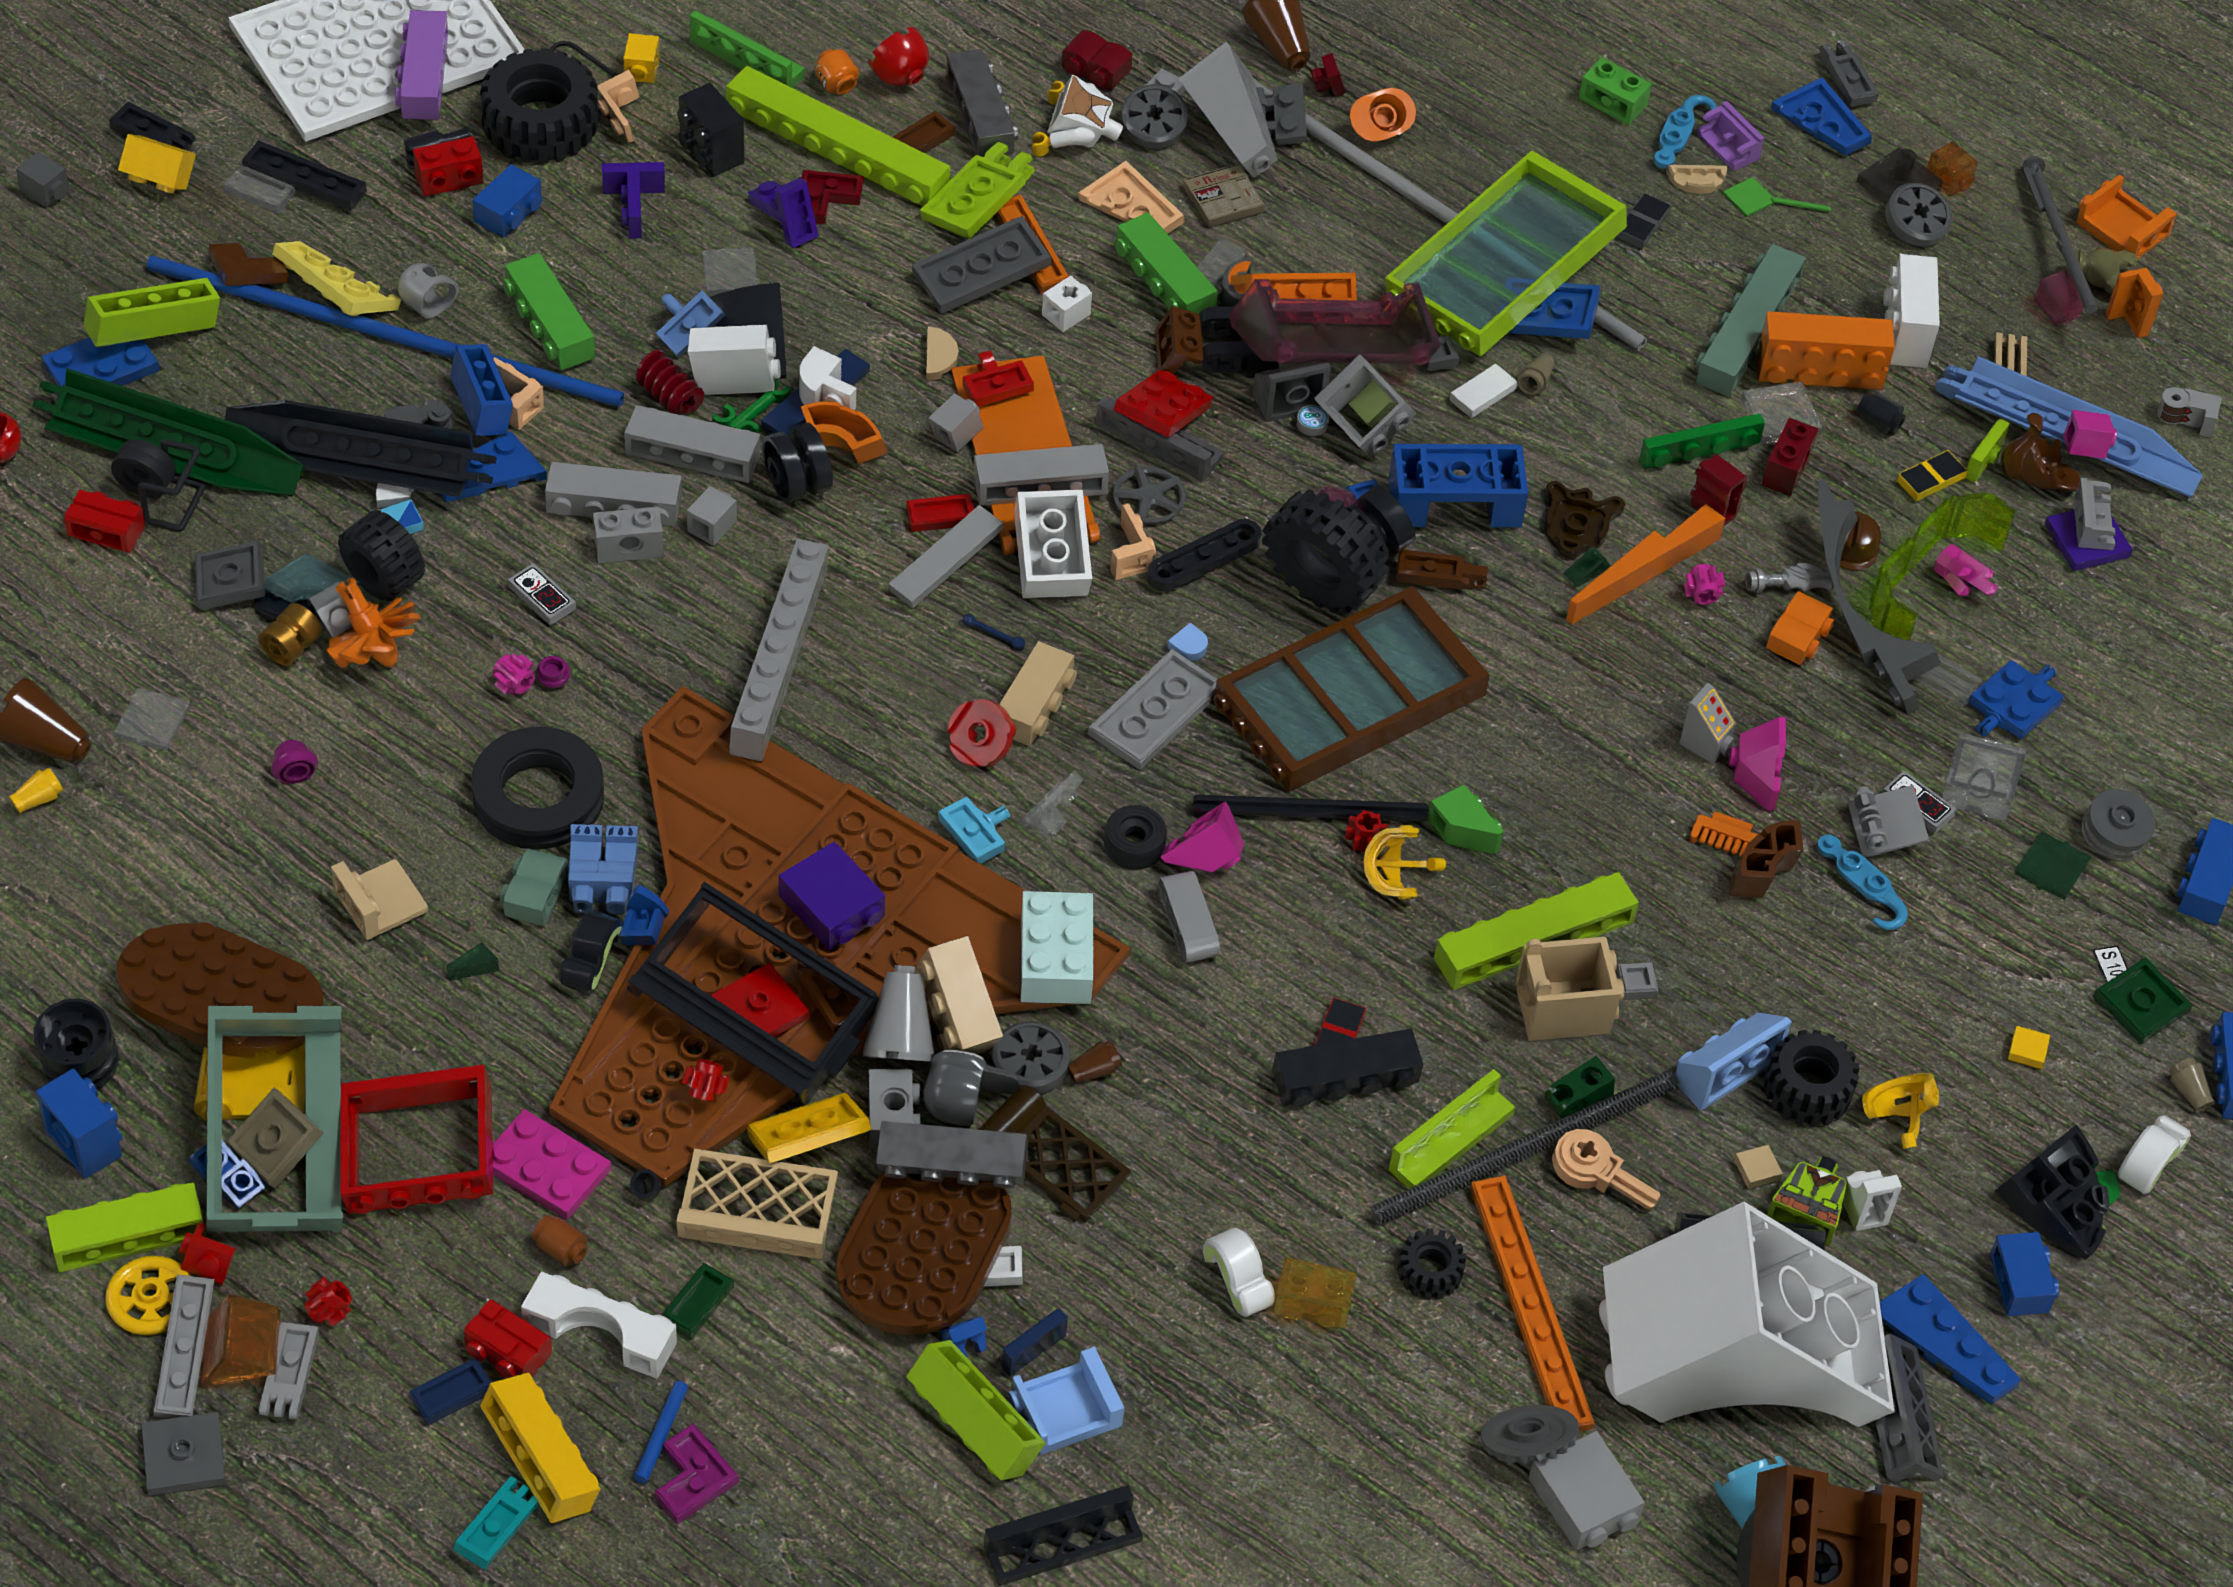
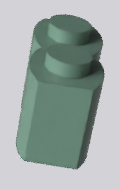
M527 849L523 857H518L514 863L513 879L510 884L506 883L502 888L500 903L504 905V915L545 926L553 912L556 900L561 895L569 875L568 859Z

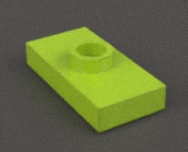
M2002 419L1996 421L1971 455L1967 466L1966 479L1975 483L1989 463L1995 464L2003 450L2002 445L2004 444L2010 423Z

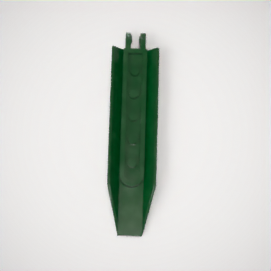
M66 368L65 385L62 387L46 381H41L39 388L44 392L59 396L56 405L49 404L43 400H34L32 407L54 416L45 425L44 429L118 453L125 442L133 439L150 442L161 448L160 443L163 439L197 446L200 449V454L188 477L222 488L294 496L305 466L243 425ZM168 446V453L175 464L176 473L182 474L193 452Z

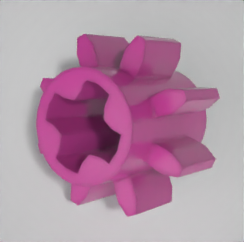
M1700 564L1693 567L1690 573L1686 574L1687 582L1683 583L1686 597L1693 596L1695 603L1702 605L1712 604L1719 599L1720 595L1724 594L1722 587L1726 586L1723 572L1716 573L1715 566Z
M515 653L512 656L510 654L504 655L496 662L493 668V676L497 679L494 686L505 695L508 692L512 695L525 693L535 680L534 672L531 670L534 664L523 654L519 657Z

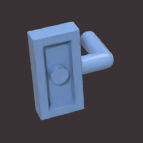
M703 290L684 307L671 294H665L662 297V303L674 317L658 330L656 334L680 358L688 351L690 328L713 327L725 314Z

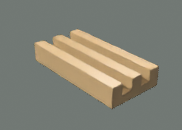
M1996 332L1994 338V363L2002 366V346L2007 347V368L2014 371L2015 348H2017L2018 373L2027 376V336H2021L2020 340H2017L2015 335L2009 334L2008 338H2002L2003 333Z

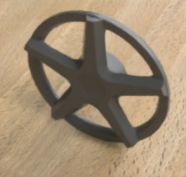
M1136 465L1134 469L1127 471L1116 481L1113 489V500L1121 512L1122 505L1119 498L1136 499L1138 504L1137 513L1140 515L1142 523L1158 524L1174 518L1182 510L1186 494L1178 475L1174 476L1172 473L1156 467ZM1146 474L1160 475L1167 478V480L1158 484H1151ZM1136 476L1139 485L1137 489H1120L1126 480ZM1173 486H1176L1179 492L1180 500L1178 506L1163 496V493ZM1159 506L1171 511V514L1162 518L1145 519L1149 510L1156 509Z

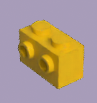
M127 134L118 170L128 173L127 179L146 184L147 180L157 183L156 189L174 193L175 189L187 190L196 153L141 135Z

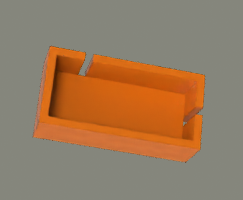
M1767 311L1756 353L1758 382L1786 383L1787 379H1791L1792 384L1883 390L1888 367L1890 366L1895 348L1893 322L1890 319Z

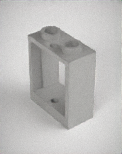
M1360 354L1314 398L1370 458L1376 453L1381 452L1387 446L1388 441L1398 431L1405 429L1410 424L1411 419L1417 414ZM1373 379L1397 406L1363 438L1339 411Z

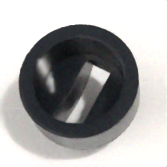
M642 1169L632 1176L630 1188L639 1199L651 1200L656 1198L661 1192V1181L653 1171ZM646 1178H650L651 1192L647 1193Z

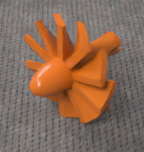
M355 578L347 579V586L342 581L335 589L350 611L348 613V620L353 627L334 638L330 636L329 648L326 649L330 657L341 668H345L351 662L360 665L366 664L371 656L385 667H394L398 662L399 655L394 638L412 635L415 632L414 628H403L421 620L420 614L413 613L415 610L414 603L410 601L398 607L402 602V598H396L379 612L378 604L366 601Z

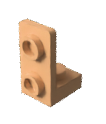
M627 70L597 86L600 97L598 105L604 117L610 116V124L616 135H623L629 144L634 141L627 119L619 108L638 99L640 96L635 79L630 71Z
M494 357L493 359L505 387L513 395L511 397L513 406L509 425L520 430L544 408L543 386L535 379L528 378L517 371L511 364L504 363Z
M1129 503L1122 505L1120 525L1131 545H1123L1112 550L1110 571L1115 580L1148 571L1149 564L1152 562L1153 556L1156 555L1153 539L1146 536L1143 531L1140 515L1138 513L1134 514Z

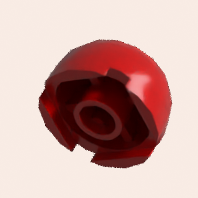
M914 27L907 28L910 33L902 35L900 31L894 33L873 51L876 58L873 61L869 59L868 64L882 82L892 86L914 85L924 77L923 72L927 68L930 58L929 49L922 35Z

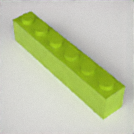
M1619 872L1609 876H1599L1585 885L1569 887L1558 895L1537 899L1531 905L1517 910L1510 909L1496 918L1488 921L1480 920L1469 928L1444 934L1441 938L1437 939L1434 961L1451 988L1456 990L1519 966L1523 946L1531 939L1549 942L1595 938L1632 924L1635 921L1639 902Z

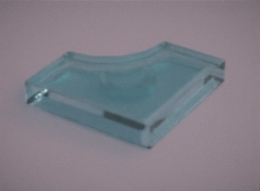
M306 553L267 577L264 588L291 603L299 599H309L337 582L341 583L344 581L347 586V579L352 577Z

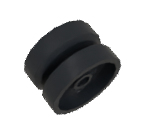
M805 422L791 427L788 435L783 431H778L764 436L762 452L766 470L774 490L784 503L789 504L804 499L806 490L810 494L816 495L831 489L833 474L828 453L821 436L811 423Z

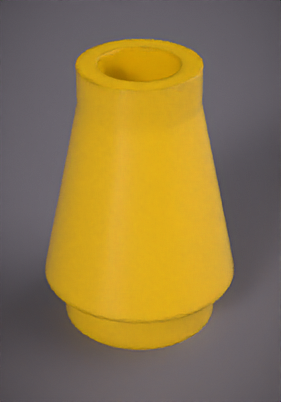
M48 767L43 771L39 769L9 798L21 814L25 810L57 799V795L64 791V789Z

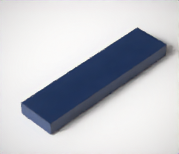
M844 349L837 355V357L842 359L841 381L853 386L870 372V364L849 350ZM799 388L761 419V427L771 434L783 431L788 435L791 427L806 422L801 406L804 404L800 398Z

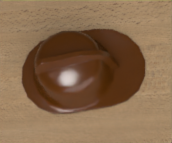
M1855 512L1858 521L1851 530L1841 555L1840 567L1849 571L1868 569L1876 562L1879 554L1880 527L1874 519L1860 512Z

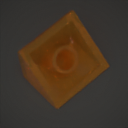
M229 1293L226 1295L208 1319L202 1375L204 1387L276 1374L281 1312L278 1306Z

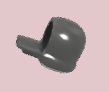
M944 1050L935 1054L932 1058L923 1091V1101L928 1113L937 1121L953 1126H970L974 1124L981 1090L1013 1094L1018 1087V1077L1009 1074L1008 1070L987 1065L983 1057L975 1053Z

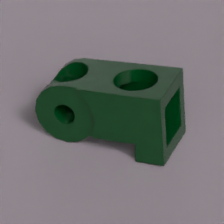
M1596 1055L1553 1083L1545 1092L1544 1098L1561 1119L1566 1118V1116L1580 1111L1598 1100L1602 1101L1613 1096L1615 1077Z

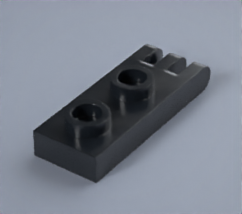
M127 102L109 119L110 129L126 137L127 134L141 135L187 150L188 145H192L196 141L195 136L191 132L130 102Z

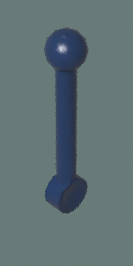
M966 614L962 619L964 625L975 626L1012 644V648L1015 651H1022L1025 647L1024 638H1013L975 620L972 614Z

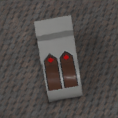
M2171 387L2163 392L2157 415L2164 423L2171 425L2183 424L2199 428V435L2212 438L2222 397L2186 388Z

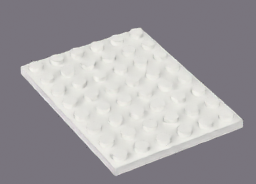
M278 0L228 17L230 28L305 142L401 108V106H396L395 91L396 87H401L402 85L398 84V66L404 65V62L400 60L401 44H406V41H403V23H409L410 10L447 11L448 42L442 93L484 79L486 73L493 69V65L499 60H506L509 54L514 52L520 54L525 50L490 0Z

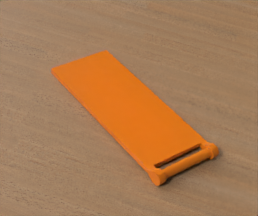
M1044 356L996 362L999 367L1022 360L1034 382V390L979 407V415L984 428L971 439L975 455L1072 447ZM977 364L952 368V378L957 395L965 400L970 398L962 385L963 376L979 372ZM1084 496L1089 543L1100 542L1098 524L1094 519L1088 496ZM1015 503L990 505L993 516L1003 522V530L998 535L1004 556L1012 555L1014 551L1018 550L1017 537L1012 538L1010 535L1016 534Z

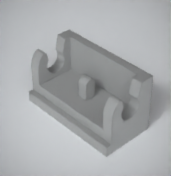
M2080 478L2074 496L2078 548L2114 550L2115 540L2113 536L2116 533L2115 528L2112 527L2111 497L2106 494H2095L2097 491H2111V485L2106 482L2087 481V478Z

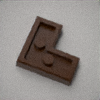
M240 243L209 244L208 255L225 286L287 282L288 272L282 261L276 257L248 258Z

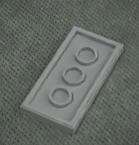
M1171 649L1088 727V735L1141 770L1213 701L1216 680L1218 679Z

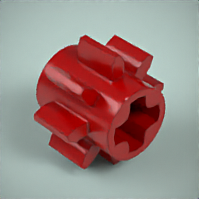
M1362 810V813L1358 814L1357 817H1349L1345 839L1352 840L1354 851L1365 852L1372 838L1380 831L1387 829L1388 824H1381L1379 813L1375 814Z
M697 1059L696 1067L692 1065L690 1067L686 1066L682 1083L690 1085L688 1095L701 1100L714 1101L716 1094H725L730 1077L722 1075L724 1066L704 1059Z
M323 1277L313 1284L310 1290L305 1292V1295L309 1298L305 1301V1309L310 1318L317 1323H323L328 1320L332 1327L346 1318L345 1315L351 1312V1308L348 1306L352 1301L351 1293L338 1280L329 1284L328 1280Z

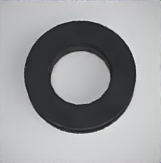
M527 727L506 733L491 742L479 755L474 765L472 792L475 813L483 827L491 835L506 844L525 849H549L571 842V824L593 825L601 813L604 803V780L601 762L595 751L584 740L561 729ZM533 767L551 768L562 772L573 784V788L566 798L558 804L545 808H527L515 804L505 795L503 788L507 781L515 774Z

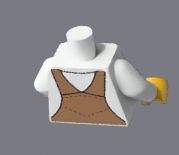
M1075 75L1070 77L1065 86L1061 81L1053 82L1051 89L1047 91L1048 102L1056 105L1047 131L1050 133V137H1047L1043 132H1036L1032 137V153L1038 157L1044 156L1049 152V146L1053 148L1069 145L1094 147L1101 135L1116 141L1121 134L1123 125L1109 118L1113 106L1112 100L1103 95L1094 84L1086 83Z

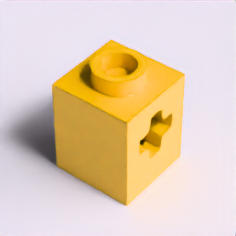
M629 33L623 58L624 72L629 70L635 82L654 84L660 59L659 36Z

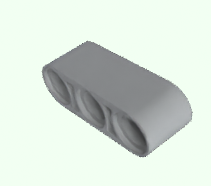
M1190 871L1160 877L1158 880L1160 898L1183 962L1187 963L1219 956L1220 945L1218 935L1195 872Z

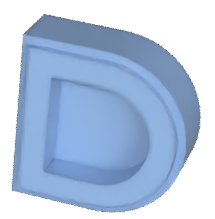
M1189 623L1168 640L1167 648L1175 650L1190 661H1196L1205 656L1208 639L1205 633L1192 623Z

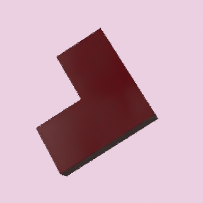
M803 170L801 178L807 181L817 224H826L829 202L860 205L864 176Z

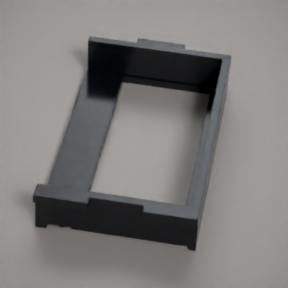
M705 881L640 969L628 980L629 986L626 988L628 992L638 998L644 993L795 1092L798 1102L802 1106L808 1104L829 1074L835 1077L839 1074L861 1044L857 1036L873 1016L878 1002V996L875 991ZM710 904L859 1000L856 1007L814 1063L664 966Z

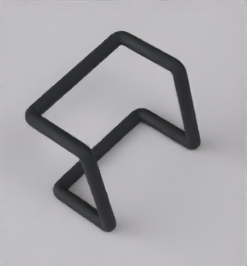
M163 439L160 443L161 449L168 455V446L193 453L181 476L174 475L172 481L177 482L174 489L141 482L138 485L141 507L143 508L144 520L147 524L182 531L186 528L205 490L203 482L187 478L200 454V449L194 445ZM184 484L198 487L180 525L150 518L145 489L176 496L180 493Z

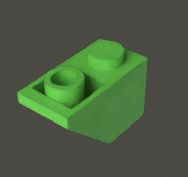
M1465 784L1431 800L1427 821L1447 845L1489 854L1500 852L1504 833L1502 825L1496 818L1491 817L1483 807L1481 799L1476 794H1472Z

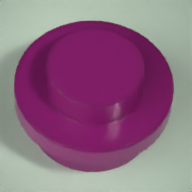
M548 656L538 665L536 677L538 682L545 687H561L570 678V668L562 658Z

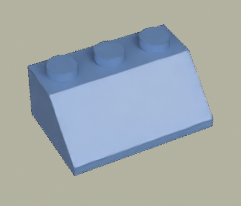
M1756 1013L1747 1020L1745 1018L1739 1019L1732 1025L1729 1031L1721 1036H1712L1702 1048L1694 1053L1689 1051L1678 1060L1675 1076H1677L1680 1082L1678 1084L1679 1089L1700 1111L1768 1069L1773 1051H1775L1776 1045L1780 1041H1785L1792 1021L1785 1016Z

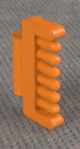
M1714 811L1712 818L1698 815L1689 840L1695 843L1702 831L1699 838L1700 843H1705L1708 834H1710L1707 845L1713 846L1716 837H1718L1715 848L1720 849L1726 839L1723 851L1728 852L1734 842L1731 853L1736 855L1742 845L1739 853L1741 857L1749 842L1758 834L1751 832L1753 824Z

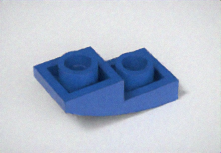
M222 1140V1197L236 1209H240L266 1189L267 1185L243 1158L240 1161ZM206 1144L190 1156L188 1162L207 1182Z

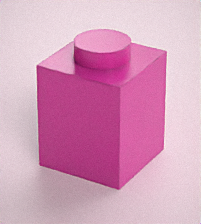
M2072 410L2063 437L2069 454L2105 459L2109 448L2113 447L2116 442L2117 431L2113 428L2108 414Z

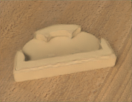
M1668 165L1666 169V174L1671 183L1677 188L1693 194H1707L1719 189L1725 182L1727 166Z
M929 326L927 330L926 381L938 380L942 378V374L956 367L959 355L957 342L949 333L940 328Z

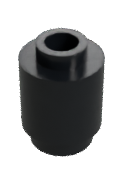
M1868 391L1862 397L1856 409V413L1861 415V420L1886 434H1890L1893 430L1897 432L1906 418V415L1903 414V406L1878 392L1873 394Z

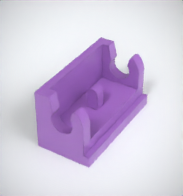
M1728 101L1708 111L1702 117L1706 122H1710L1699 127L1696 135L1733 171L1760 159L1764 137Z

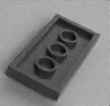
M1020 216L912 264V270L942 314L1052 265V258L1023 216Z

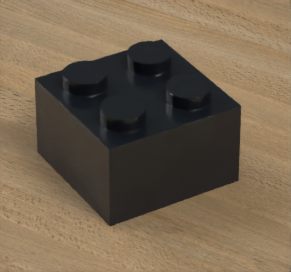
M709 82L679 96L677 116L680 132L678 133V139L681 146L685 150L688 149L694 155L698 165L701 168H705L712 177H715L743 164L744 119L719 91Z

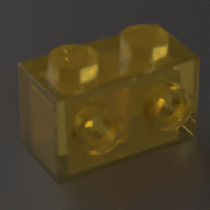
M1285 1257L1276 1295L1274 1313L1283 1315L1291 1320L1303 1319L1317 1322L1328 1328L1340 1327L1346 1329L1357 1273Z

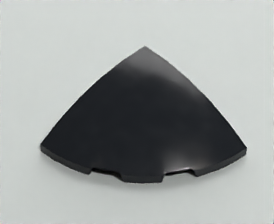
M780 283L747 286L709 297L725 314L713 327L767 325L769 338H775L776 356L774 359H779L781 375L778 379H786Z
M2077 1125L2068 1130L1995 1190L2007 1205L2028 1225L2048 1240L2084 1260L2097 1250L2106 1233V1230L2102 1228L2103 1215L2109 1210L2107 1186L2099 1183L2095 1171L2099 1160L2087 1138Z

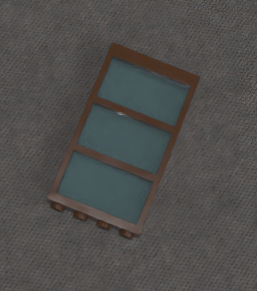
M1411 586L1216 680L1213 701L1217 710L1222 714L1224 713L1232 722L1235 732L1239 736H1243L1250 744L1256 758L1262 759L1268 766L1274 780L1278 783L1281 782L1286 790L1291 792L1486 696L1490 675L1414 586Z

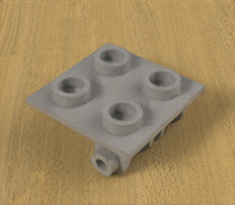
M1914 785L1876 795L1868 787L1862 786L1856 789L1854 800L1847 802L1860 850L1865 858L1929 842Z

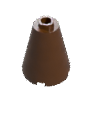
M1248 0L1242 9L1244 21L1282 67L1292 71L1305 67L1310 58V50L1300 0Z
M23 678L13 686L3 700L7 702L3 713L0 712V740L69 763H73L77 759L83 760L92 745L89 742L90 734L35 681Z

